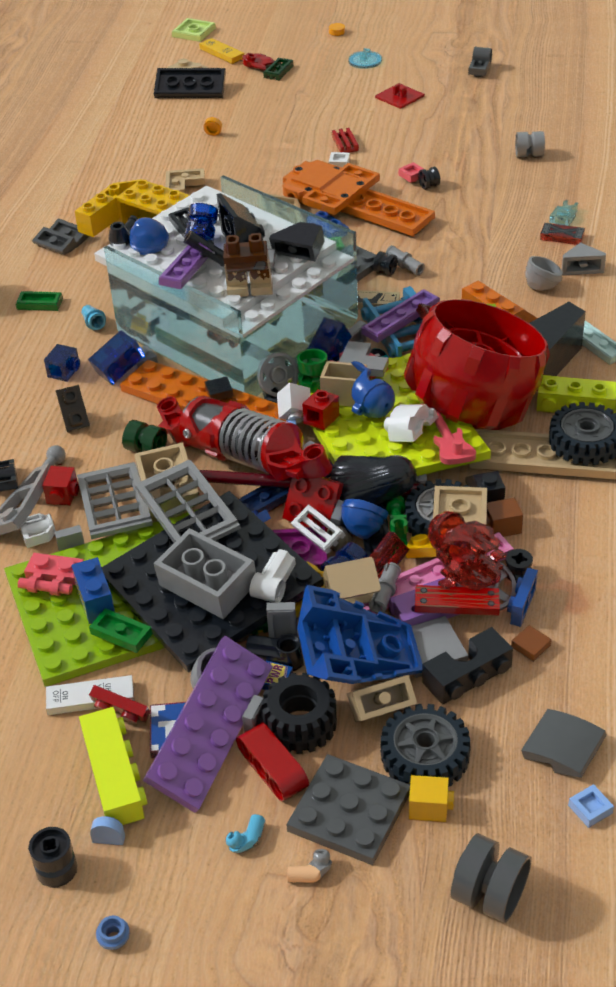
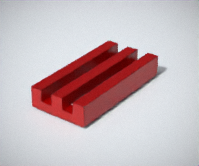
M346 128L345 132L343 129H339L338 133L336 130H332V137L340 152L350 153L359 151V145L350 128ZM339 137L342 138V140H343V142H344V145H345L347 148L344 149V146H343V144H342V142H341V140H340Z

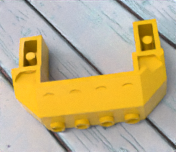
M142 179L112 183L74 211L77 229L80 233L95 237L105 228H110L114 222H123L125 224L132 215L138 219L144 217L153 218L190 195Z

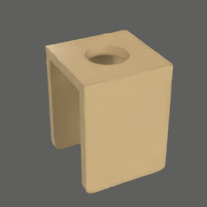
M326 361L320 376V390L338 395L340 406L352 407L355 403L352 398V387L362 372L357 370L352 363Z
M372 557L325 566L323 573L325 588L339 592V598L354 604L355 601L363 604L369 603L373 594L381 590Z

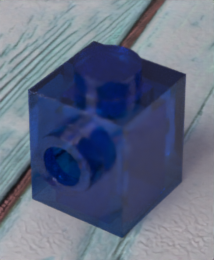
M57 344L44 358L47 377L67 382L80 367L77 348Z

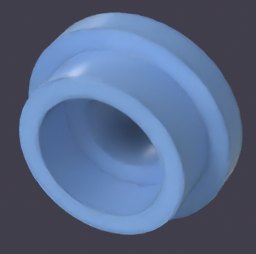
M118 916L104 918L96 930V938L99 945L108 950L122 947L130 936L127 922ZM118 932L117 935L108 937L110 933Z

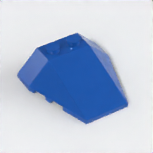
M311 585L305 587L297 630L307 674L324 680L356 684L422 673V661L410 624L381 611L378 614L364 609V604L359 601H355L353 604L339 598L340 593L332 589Z

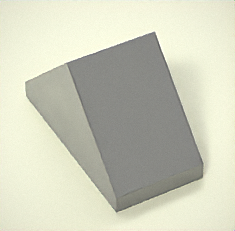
M580 242L563 255L561 269L563 275L604 273L606 254Z

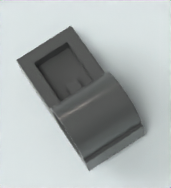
M474 47L468 74L476 77L486 75L492 62V48Z

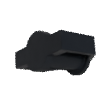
M14 459L0 461V492L17 489L18 478Z

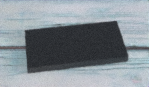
M157 68L154 98H223L226 69Z

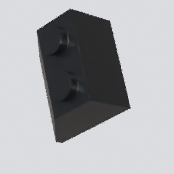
M222 193L216 194L221 232L225 237L237 235L239 236L240 243L249 242V235L253 233H261L262 238L265 237L263 226L256 222L254 214L249 213L244 205Z

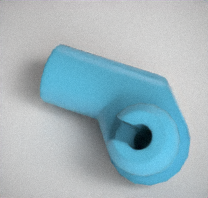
M257 814L251 815L245 832H230L226 837V844L229 846L230 851L242 853L257 846L263 832L265 818Z

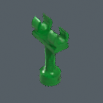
M401 495L385 502L386 511L390 515V545L393 556H395L396 549H403L405 556V548L408 544L407 516L403 515L405 513L406 501Z

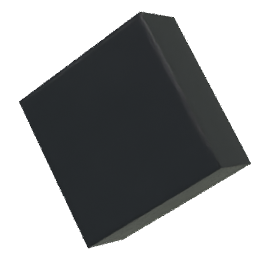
M227 376L204 382L209 397L217 400L234 397L233 389Z

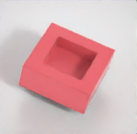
M412 162L399 168L398 175L410 183L416 182L419 170L424 168Z

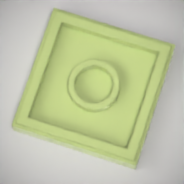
M187 18L172 31V37L201 42L216 29V25L214 22Z

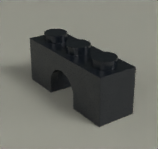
M490 627L469 639V661H457L445 651L423 663L422 683L442 705L452 699L456 700L463 693L474 687L482 686L490 678L508 671L512 667L513 647L493 627Z

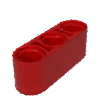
M261 723L236 737L237 746L244 758L281 802L309 786L308 777L301 765L265 723Z

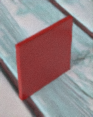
M398 83L375 95V98L402 109L424 97L425 94Z

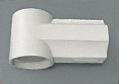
M281 549L273 552L262 573L257 572L253 576L249 588L250 596L279 603L284 596L285 582L296 565L295 557L291 556L288 551Z

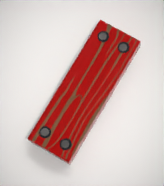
M416 585L415 612L499 616V588Z

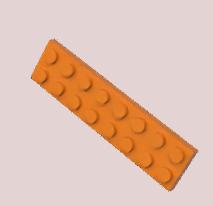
M146 360L120 383L122 392L156 404L165 397L173 396L177 399L182 410L195 397H209L204 383L209 380L151 360ZM233 389L234 397L220 400L226 403L232 400L246 405L249 410L279 419L278 403Z

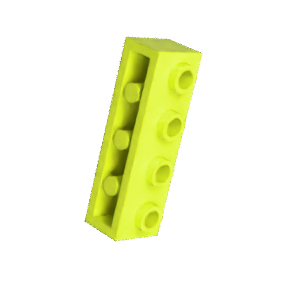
M543 375L542 383L538 388L536 411L555 413L557 410L561 411V407L565 405L569 408V404L575 403L576 406H579V402H585V406H589L591 402L595 403V407L601 404L605 406V410L611 408L613 414L616 413V382Z
M114 707L79 716L104 815L117 819L122 825L145 819L142 806L148 805L143 786L137 788L136 782L141 780L136 762L130 764L129 758L134 757L130 740L123 741L122 735L127 734L123 717H116Z

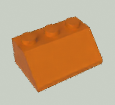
M479 280L462 288V299L484 304H496V307L506 310L528 323L538 319Z

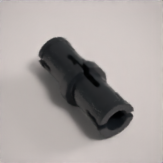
M190 230L185 236L183 243L199 251L202 257H208L224 267V251L215 246L212 240L209 239L207 241ZM199 243L202 244V245H204V246L207 247L208 249L212 250L213 252H215V254L212 253V252H210V251L207 250L206 248L202 247L201 245H199Z

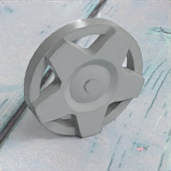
M280 352L271 353L258 365V383L260 388L268 395L277 397V393L270 390L275 387L279 392L288 384V379L292 377L291 383L297 384L299 371L297 364L288 354ZM285 359L290 362L291 366L285 365Z

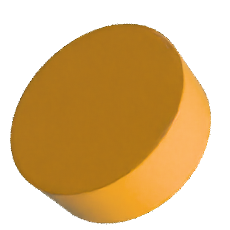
M333 23L329 25V34L340 36L345 33L344 24Z
M209 117L205 120L204 131L211 136L219 135L222 130V122L218 118Z

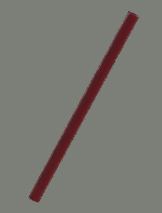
M199 470L208 483L290 488L292 477L276 482L271 474ZM415 483L409 491L402 495H410V491L413 488L417 489L419 484Z

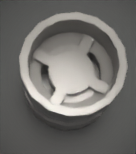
M533 131L530 135L528 132H516V157H528L529 154L533 157L544 156V131Z

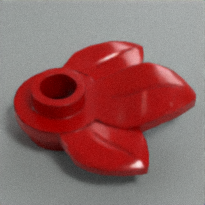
M247 53L242 56L244 66L260 70H266V65H271L274 62L271 57L260 53Z

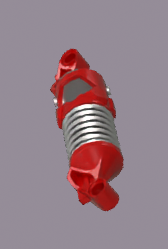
M173 396L165 397L157 404V409L163 420L158 426L165 428L167 434L171 436L176 444L183 443L184 447L192 446L203 450L209 457L221 461L229 459L269 473L276 482L290 477L298 480L300 478H323L332 470V464L323 445L315 443L304 449L303 433L297 425L249 410L244 404L232 400L226 403L207 396L195 397L186 405L184 410L181 409L177 399Z

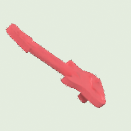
M436 411L438 418L434 423L442 438L434 436V444L440 449V461L447 465L474 461L476 459V450L464 441L461 428H457V432L452 434L441 413Z

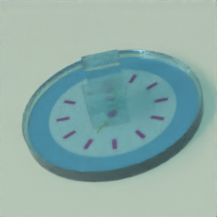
M364 48L363 51L351 54L348 62L356 68H373L381 64L382 56L379 53Z

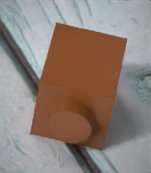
M515 497L487 503L486 530H488L490 536L498 532L503 537L522 533L523 513Z

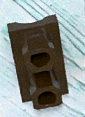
M79 385L56 390L66 431L69 432L90 426Z

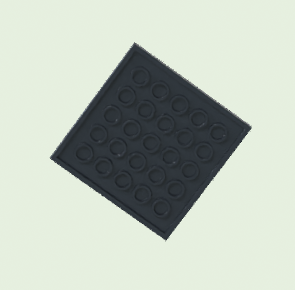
M230 491L220 496L237 519L241 529L216 540V542L254 560L256 573H262L273 552H277L279 549L288 551L291 556L295 557L296 565L285 582L284 596L279 603L295 602L296 604L303 599L304 590L307 585L316 587L324 585L323 577ZM210 502L196 510L195 514H201L214 506ZM218 513L201 522L208 529L223 522L224 519ZM188 515V516H186L185 518L181 519L180 521L176 522V523L173 524V525L175 526V525H177V524H179V523H181V522H183V521H186V520H188V519H190V518H192V517H191L190 515ZM195 524L179 533L182 536L189 528L198 533L202 530ZM163 530L102 567V570L110 588L143 624L152 627L153 635L189 673L197 658L204 651L216 648L224 636L237 642L268 622L267 603L274 602L252 597L248 593L222 619L160 586L154 562L174 544L166 531Z

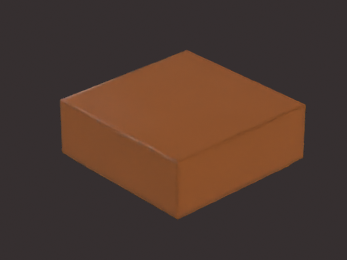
M528 625L511 641V646L534 662L551 646L552 639Z

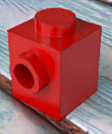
M318 389L302 403L303 423L325 430L340 416L339 396L328 391Z
M50 466L42 485L46 504L71 506L74 496H77L79 492L75 467Z

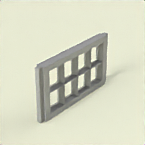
M190 459L135 484L139 495L173 543L181 537L180 531L195 524L202 530L199 532L200 534L214 541L241 529L235 516ZM187 475H190L194 480L178 489L172 483ZM167 484L172 490L156 499L150 493ZM198 487L204 493L188 502L182 496ZM176 497L182 503L166 512L160 507L161 504ZM207 500L214 506L198 515L192 510L193 507ZM187 510L192 518L174 526L169 518ZM219 513L224 521L206 529L201 521Z
M135 462L77 475L91 539L153 525L148 506L135 488V484L141 482ZM130 476L128 480L112 483V479ZM107 481L106 485H101L92 488H89L88 486L90 484ZM133 487L134 491L115 495L114 491ZM108 492L110 493V496L103 497L94 500L91 499V496L104 494ZM132 499L137 500V503L118 507L119 502ZM113 504L111 509L94 512V508ZM140 511V515L121 519L122 514ZM116 516L115 521L97 525V520Z

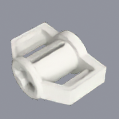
M41 513L28 516L19 528L27 548L50 542L53 536H55L54 532L56 531L51 515Z

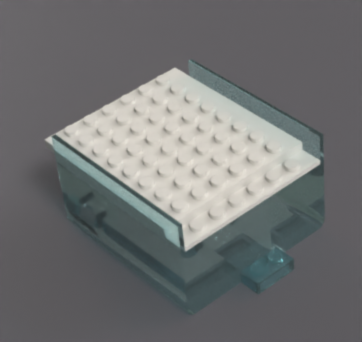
M223 175L220 177L222 192L206 185L152 218L164 225L169 234L168 244L161 251L154 254L140 255L139 252L130 247V243L128 245L124 243L113 244V246L108 244L95 252L94 255L95 261L107 266L116 325L119 333L144 346L147 345L151 350L207 380L227 376L233 389L258 396L263 390L258 383L257 368L267 355L275 352L285 353L291 356L297 364V355L301 351L320 349L327 353L328 361H330L331 355H334V348L327 344L355 324L358 318L356 232ZM222 193L247 207L249 212L254 214L256 222L264 228L265 237L263 241H267V249H272L269 240L270 235L298 222L322 225L325 242L315 262L276 254L274 269H271L273 279L272 295L252 296L248 272L249 296H227L225 266H220V264L210 258L204 262L181 290L159 285L160 275L188 246V244L183 243V236L169 221L168 214L189 207L207 230V236L203 238L207 241L209 239L212 240L215 246L224 251L226 237L221 232L216 194ZM187 218V220L190 222V225H191L194 229H196V227H195V226L191 223V221ZM285 359V365L291 366L290 362Z

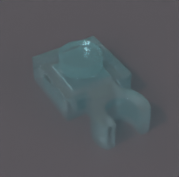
M565 200L563 206H557L550 214L549 222L568 227L576 217L578 203L568 205V200Z

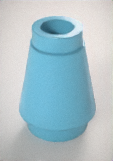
M85 305L81 313L86 326L91 330L102 329L106 323L104 312L91 305Z

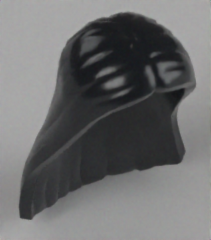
M342 455L333 464L330 479L344 483L340 500L359 499L378 505L409 491L416 482L417 474L412 461L401 455L381 457Z

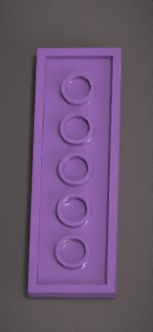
M224 636L216 647L143 781L196 813L201 807L243 725L242 716L253 696H258L273 666L227 636Z

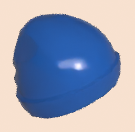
M147 217L139 218L130 230V247L139 252L140 255L154 254L167 246L169 234L164 225L157 220Z
M346 499L341 506V517L344 525L352 534L361 539H368L377 533L389 514L385 509L359 499Z

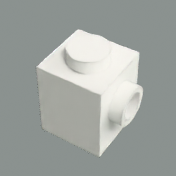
M288 383L277 393L279 419L296 420V423L302 422V403L310 397V388Z

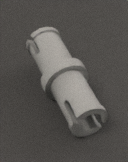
M392 245L386 250V255L393 254L397 256L400 268H406L418 276L424 271L425 265L412 258L410 253L402 252Z
M390 562L384 566L382 575L379 578L381 590L374 593L369 602V608L375 613H379V611L384 613L390 597L396 592L395 584L401 573V568L396 563Z

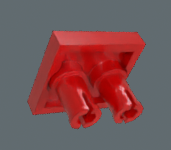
M325 477L316 479L300 478L299 480L292 478L282 518L292 522L309 504L330 521L336 504L340 500L344 483ZM311 514L306 516L319 527H325V532H327L328 528ZM303 521L300 522L301 525L309 527Z

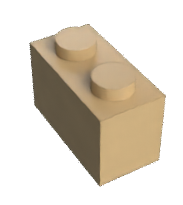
M409 675L346 693L355 722L417 704Z

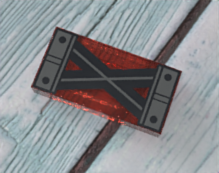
M544 223L540 239L577 245L580 242L582 243L585 228Z

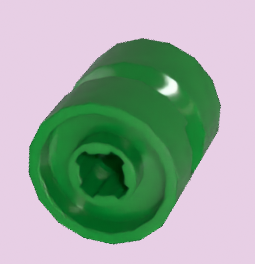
M306 349L297 355L298 385L310 388V393H314L318 389L320 390V376L326 361H328L326 352L320 349Z

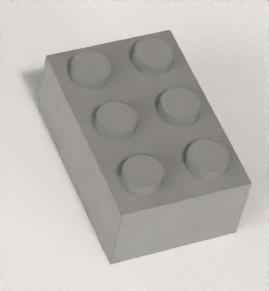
M190 528L154 562L160 586L222 619L249 593L251 580L256 573L254 560Z

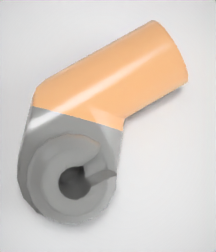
M318 849L313 853V860L307 866H288V882H317L331 868L330 853L325 849Z

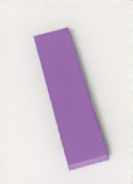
M199 243V245H201L202 247L206 248L210 252H213L212 250L208 249L207 247ZM188 245L160 275L159 285L181 290L208 257H202L199 251Z
M423 289L361 327V333L378 343L428 312L432 306L440 302V298Z

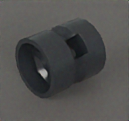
M46 827L33 835L29 841L28 849L38 880L44 886L50 888L61 887L69 883L77 873L78 866L69 834L59 827Z

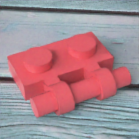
M33 552L24 570L26 578H19L18 588L27 589L28 592L38 593V591L50 592L54 596H61V594L71 595L73 585H76L71 565L82 562L84 559Z

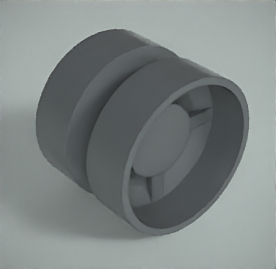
M477 833L472 837L457 863L450 895L453 900L474 908L485 894L483 913L506 923L512 916L525 888L532 857L509 847L498 861L499 842Z

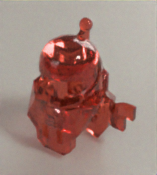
M444 511L436 515L428 527L427 538L431 546L436 550V557L443 562L445 567L441 569L440 573L446 578L438 581V585L447 590L456 583H459L461 586L477 591L500 582V570L503 569L504 565L499 560L506 558V554L499 549L500 540L494 536L493 528L475 520L465 522L462 515L458 512Z

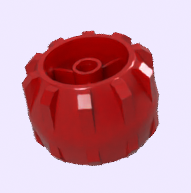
M442 300L432 306L428 314L423 318L414 340L413 349L404 372V378L410 389L416 391L415 395L420 403L434 408L445 415L446 419L450 421L477 425L479 429L488 430L497 427L499 424L509 427L523 421L533 395L542 383L544 368L549 359L550 352L546 339L534 326L506 310L472 300Z

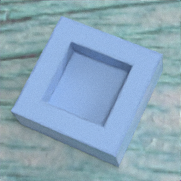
M594 784L569 798L568 806L588 828L613 814L614 805Z

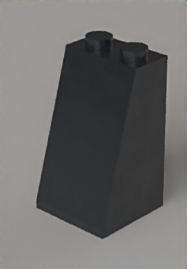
M567 302L530 322L546 339L550 356L544 368V375L557 376L582 349L586 311L571 302Z

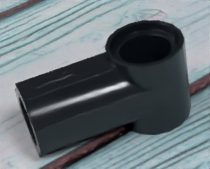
M285 634L279 638L249 635L246 649L264 661L267 660L291 666L293 671L298 670L303 665L301 643L296 635Z

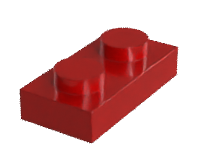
M93 685L89 696L95 702L94 707L103 710L114 707L115 711L122 713L120 717H123L124 720L137 724L138 720L146 723L150 714L148 706L96 685Z

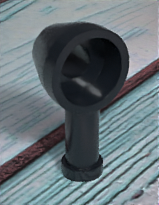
M130 216L125 224L123 222L111 224L108 235L111 246L113 244L126 243L128 245L130 243V230L138 220L136 216Z

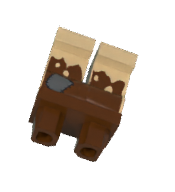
M261 233L249 235V242L240 243L239 236L228 235L226 237V244H224L223 255L227 296H249L248 272L252 296L272 295L273 279L267 241H263Z

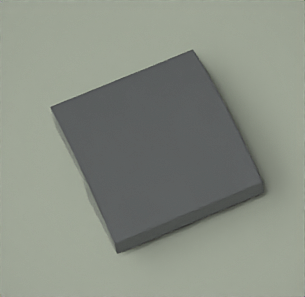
M58 218L50 228L43 227L32 242L55 252L66 254L81 245L89 236L78 232L76 224Z
M547 709L521 751L524 759L551 764L554 773L582 778L607 734L602 728L568 713Z

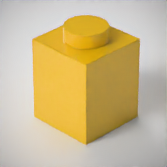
M411 775L409 820L447 822V810L454 809V791H448L449 778Z

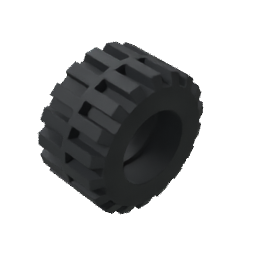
M292 673L290 677L285 678L282 676L278 678L277 683L272 682L269 685V690H265L261 702L263 723L268 726L289 752L295 750L296 754H303L304 750H308L309 753L316 751L315 747L319 746L322 748L326 745V740H331L334 736L333 731H336L337 728L336 698L333 689H329V684L326 681L320 682V678L315 676L309 677L307 673H302V675ZM295 711H307V712H309V713L304 714V715H292V714H290V713L295 712Z

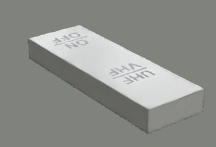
M132 675L47 686V714L54 715L97 709L94 707L95 702L89 696L93 685L134 701Z

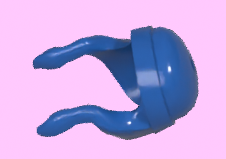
M351 362L357 370L362 372L352 387V398L355 401L352 406V412L368 418H382L392 410L395 403V393L392 387L382 379L370 380L371 370L360 362Z

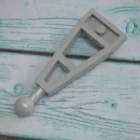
M51 446L46 452L47 459L42 466L35 468L0 506V535L18 530L31 514L43 492L42 485L50 466L60 464L65 460L66 453L61 446ZM23 500L20 507L15 509V507Z

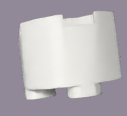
M400 404L394 408L390 417L385 419L384 429L388 432L389 441L414 442L423 433V425L430 426L438 418V414L434 408H429L427 405Z

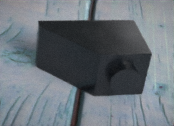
M298 222L271 234L269 237L271 248L275 249L276 254L314 262L325 242L322 225Z
M498 471L465 477V482L469 487L487 488V503L505 499V485Z

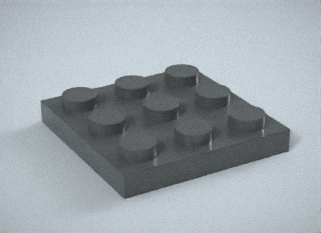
M327 754L286 824L287 832L374 865L410 795V785Z

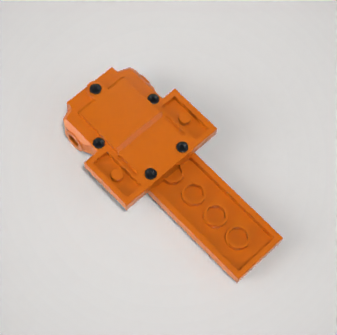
M320 160L304 161L283 177L284 196L297 198L304 205L325 211L330 215H336L339 212L347 213L356 218L370 221L373 224H379L408 236L416 235L435 218V211L369 189L380 180V173L350 163L341 168Z

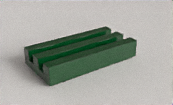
M278 57L263 72L264 78L270 76V79L273 80L276 77V80L279 81L294 66L293 60Z

